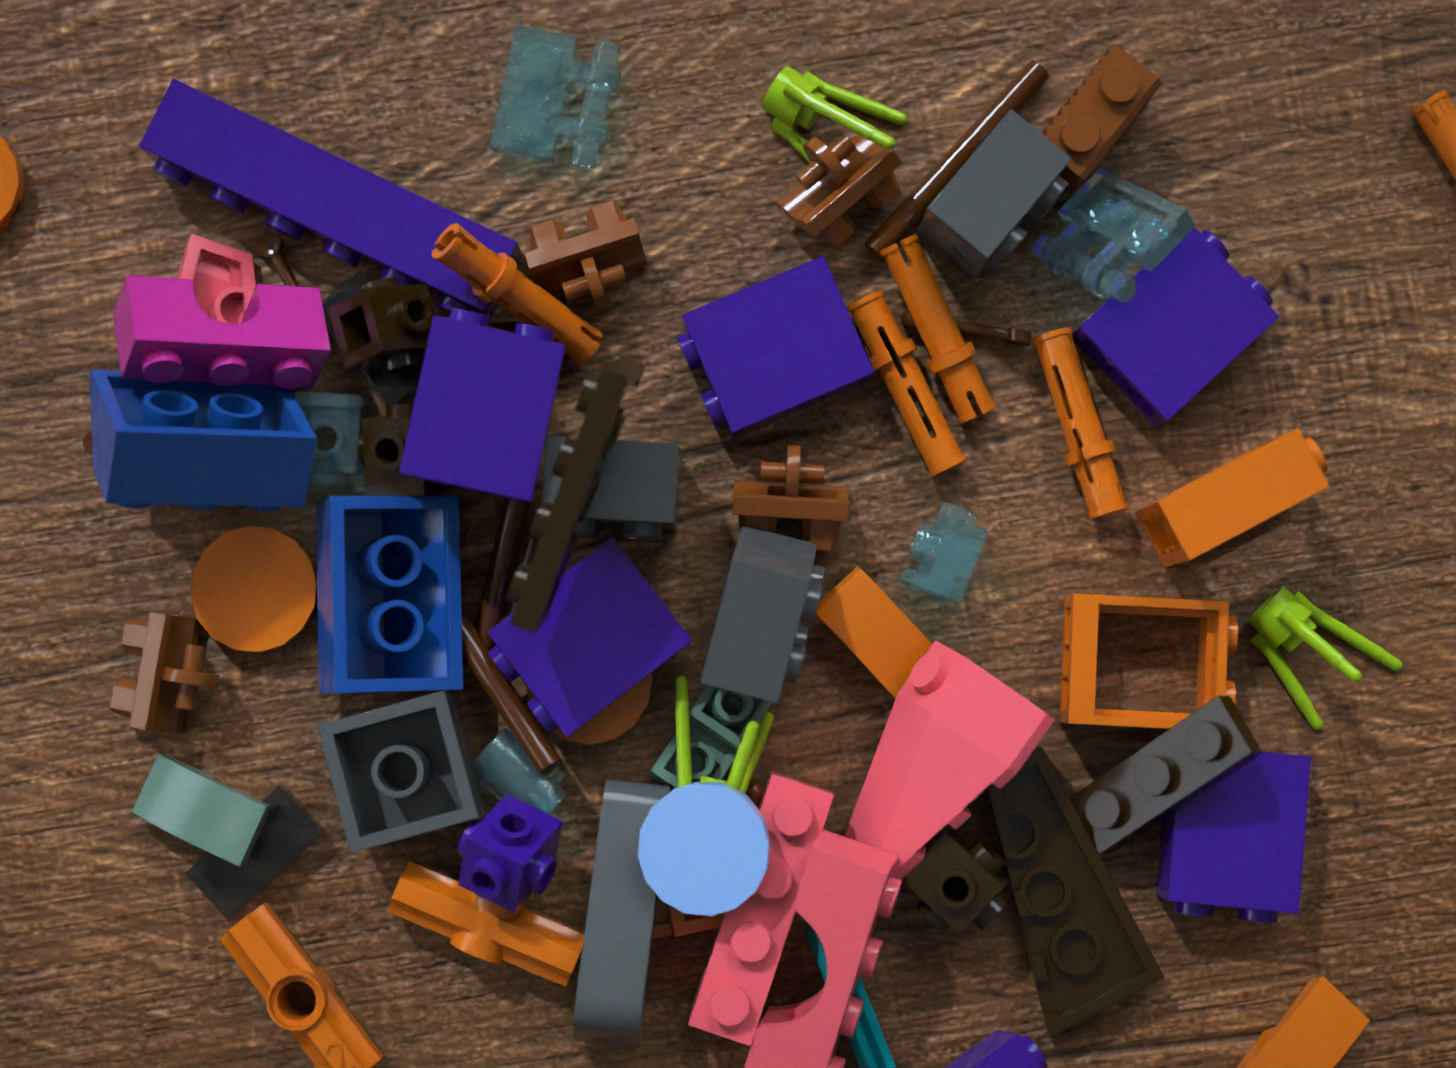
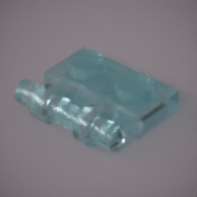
M515 25L490 143L492 151L554 163L558 140L574 142L570 162L572 165L594 169L599 147L606 146L610 126L604 122L610 93L617 92L621 71L616 68L620 46L610 41L598 40L595 43L592 62L581 63L575 61L579 44L577 36ZM570 86L586 89L580 117L564 116Z
M1099 168L1058 210L1067 228L1057 238L1049 234H1043L1038 237L1033 251L1038 258L1045 261L1046 268L1056 275L1066 279L1075 277L1081 280L1085 290L1101 299L1112 297L1125 303L1135 295L1137 283L1133 278L1125 275L1124 272L1133 263L1152 272L1187 236L1195 225L1187 209ZM1095 243L1103 246L1104 248L1095 258L1086 254Z

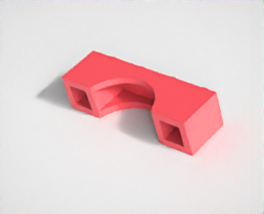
M773 771L770 772L758 808L764 815L769 830L768 835L771 842L770 866L756 892L736 909L724 913L689 1013V1026L751 1046L795 914L793 906L811 847L822 833L834 797L831 791Z
M826 830L822 831L811 847L793 910L810 924L822 943L827 961L825 986L805 1001L791 1005L769 1006L755 1030L744 1068L845 1067L846 1059L837 1056L836 1052L842 1035L853 1038L864 1007L865 1000L854 997L860 975L869 979L872 978L884 941L873 937L879 915L888 919L891 918L903 881L892 877L898 855Z

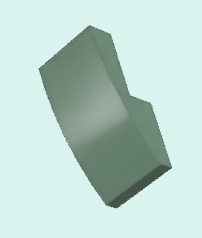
M710 685L706 686L690 710L692 784L700 782L701 776L719 780L723 778L735 759L747 724L750 721H756L759 724L772 702ZM676 733L648 774L662 785L670 786L671 791L678 786Z
M158 753L132 813L206 852L241 867L246 865L272 805L218 782L219 778L163 753Z

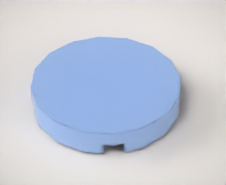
M696 782L674 788L651 808L640 829L638 859L645 881L663 902L685 914L713 916L736 909L758 889L770 866L771 842L768 835L769 830L764 815L744 793L725 783Z

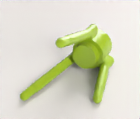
M788 65L774 79L761 107L775 116L770 129L787 139L809 163L811 161L803 149V145L808 141L796 128L800 125L809 130L820 114L888 150L893 149L896 145L894 138L829 103L827 98L898 125H905L908 120L907 116L902 112L826 83L808 71L802 75Z
M1284 585L1277 589L1247 621L1258 631L1250 639V642L1266 656L1298 709L1303 713L1311 728L1316 731L1323 728V721L1277 648L1278 646L1282 645L1290 653L1304 641L1350 681L1359 682L1362 678L1361 672L1314 631L1317 626L1316 624L1391 670L1399 671L1403 667L1402 662L1398 658L1314 606L1300 591L1293 595Z
M678 675L675 679L677 787L692 784L688 680L684 675ZM766 712L759 724L756 721H750L747 724L727 781L701 776L700 782L725 783L746 794L772 726L773 714Z

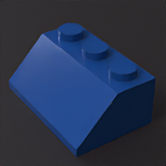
M91 370L89 386L93 471L106 504H117L128 509H144L151 504L184 505L194 510H211L216 506H248L259 511H275L281 507L305 506L317 437L290 389H282L270 385L237 384L233 386H219L213 383L185 381L153 383L142 379H121L120 371Z
M329 496L315 502L319 694L463 689L459 496Z

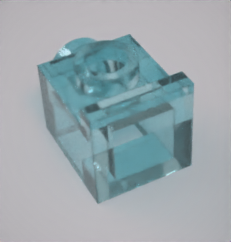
M296 391L295 399L316 437L321 430L326 428L334 429L337 435L336 444L330 450L321 451L316 445L309 485L345 488L346 477L364 478L365 469L359 459L358 441L363 431L362 418L369 417L370 403L360 395Z
M942 502L932 525L920 522L907 557L918 561L915 570L906 567L902 569L896 583L953 605L962 603L989 530L975 525L978 517L977 514L959 506Z

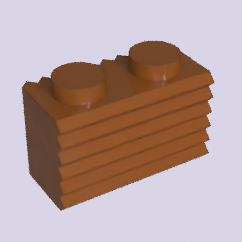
M1119 46L1108 47L1104 56L1100 57L1096 66L1091 69L1088 76H1085L1081 85L1077 86L1073 95L1069 96L1065 105L1061 106L1057 115L1053 116L1049 125L1045 126L1041 133L1072 158L1061 177L1069 183L1064 191L1073 196L1162 84L1155 74Z

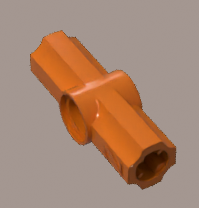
M413 859L408 861L394 890L387 912L450 938L449 942L451 945L476 958L495 964H503L505 961L533 975L551 980L555 984L567 986L583 948L585 931L528 908L526 901L516 913H513L459 886V878L451 876L447 872L439 871L424 862H418Z
M267 902L245 916L219 938L266 1000L267 1011L272 1021L280 1028L286 1029L291 1033L317 1068H371L384 1057L337 995L335 983L331 975L323 968L315 966ZM300 981L308 984L313 989L316 995V1005L313 1012L302 1013L296 1011L291 1006L287 993L291 982Z

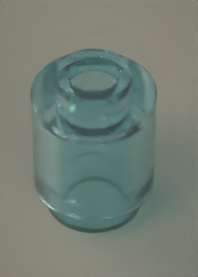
M507 728L471 764L482 775L478 782L499 801L508 794L550 814L567 795L559 786L567 775L558 767L544 775H539L514 735Z

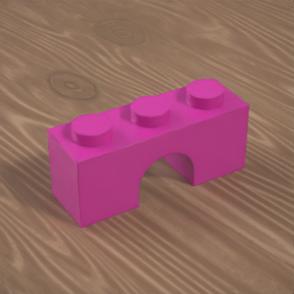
M126 275L113 313L121 379H142L153 383L185 381L213 383L219 386L249 384L277 386L282 389L314 388L331 352L319 288L256 284L241 323L230 324L210 317L200 308L195 298L192 279Z

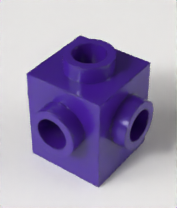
M506 794L482 821L473 820L463 833L458 846V854L463 857L458 885L477 894L481 898L516 913L533 892L538 895L542 894L551 882L557 867L556 855L563 821Z

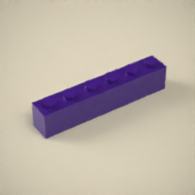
M174 78L139 145L145 153L156 161L152 170L160 176L186 188L191 179L212 188L208 197L218 204L239 214H244L247 206H250L269 215L265 224L284 236L300 241L303 234L306 233L325 242L322 249L323 253L347 266L357 268L360 260H363L382 269L379 279L397 277L400 286L427 284L429 292L439 297L435 306L448 314L451 313V309H461L488 316L491 320L498 305L492 300L489 303L482 301L473 294V286L467 283L465 279L432 258V250L437 248L434 244L447 227L454 223L461 225L488 249H491L496 254L506 253L516 261L517 265L523 255L516 241Z

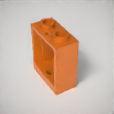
M1297 428L1264 443L1135 511V514L1165 568L1189 561L1330 487L1323 473L1328 471L1327 462L1316 442L1310 437L1304 439Z
M1070 594L1064 596L1059 723L1170 729L1191 715V713L1095 709L1099 614L1199 619L1196 710L1218 695L1230 696L1236 705L1235 683L1233 680H1226L1227 654H1235L1238 643V622L1235 616H1229V601Z

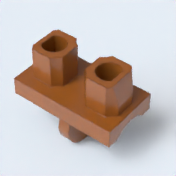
M843 135L829 148L818 138L813 137L803 145V149L811 163L796 175L800 184L782 198L778 204L785 215L814 237L819 238L829 247L837 248L853 234L855 227L846 210L859 199H862L865 204L874 210L882 208L901 193L893 170L902 162L894 149L888 150L860 135H856L852 140Z
M613 200L591 207L585 213L591 231L569 239L566 237L561 221L549 220L531 226L529 229L531 251L524 254L536 285H539L552 296L564 292L567 301L592 294L596 310L598 311L609 307L603 289L627 282L625 272L648 265L634 218L626 219L617 202Z
M787 445L786 463L761 461L760 480L780 482L734 480L732 515H739L740 532L742 526L746 525L776 533L777 517L802 519L801 540L817 544L816 550H834L841 521L848 522L849 518L848 486L815 485L824 484L825 465L800 464V445Z
M149 612V618L131 619L125 622L121 642L124 653L139 655L142 658L138 680L120 678L114 685L110 709L112 712L131 719L130 728L182 733L186 709L195 710L198 687L217 688L219 675L201 672L205 647L197 646L201 623L197 619Z

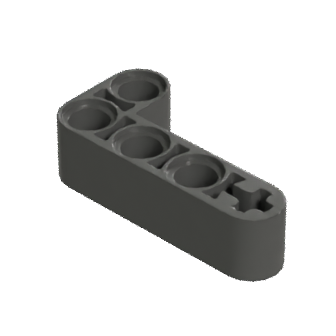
M606 779L574 1008L573 1032L576 1041L640 1048L657 894L645 881L638 859L639 834L649 811L670 792V786Z

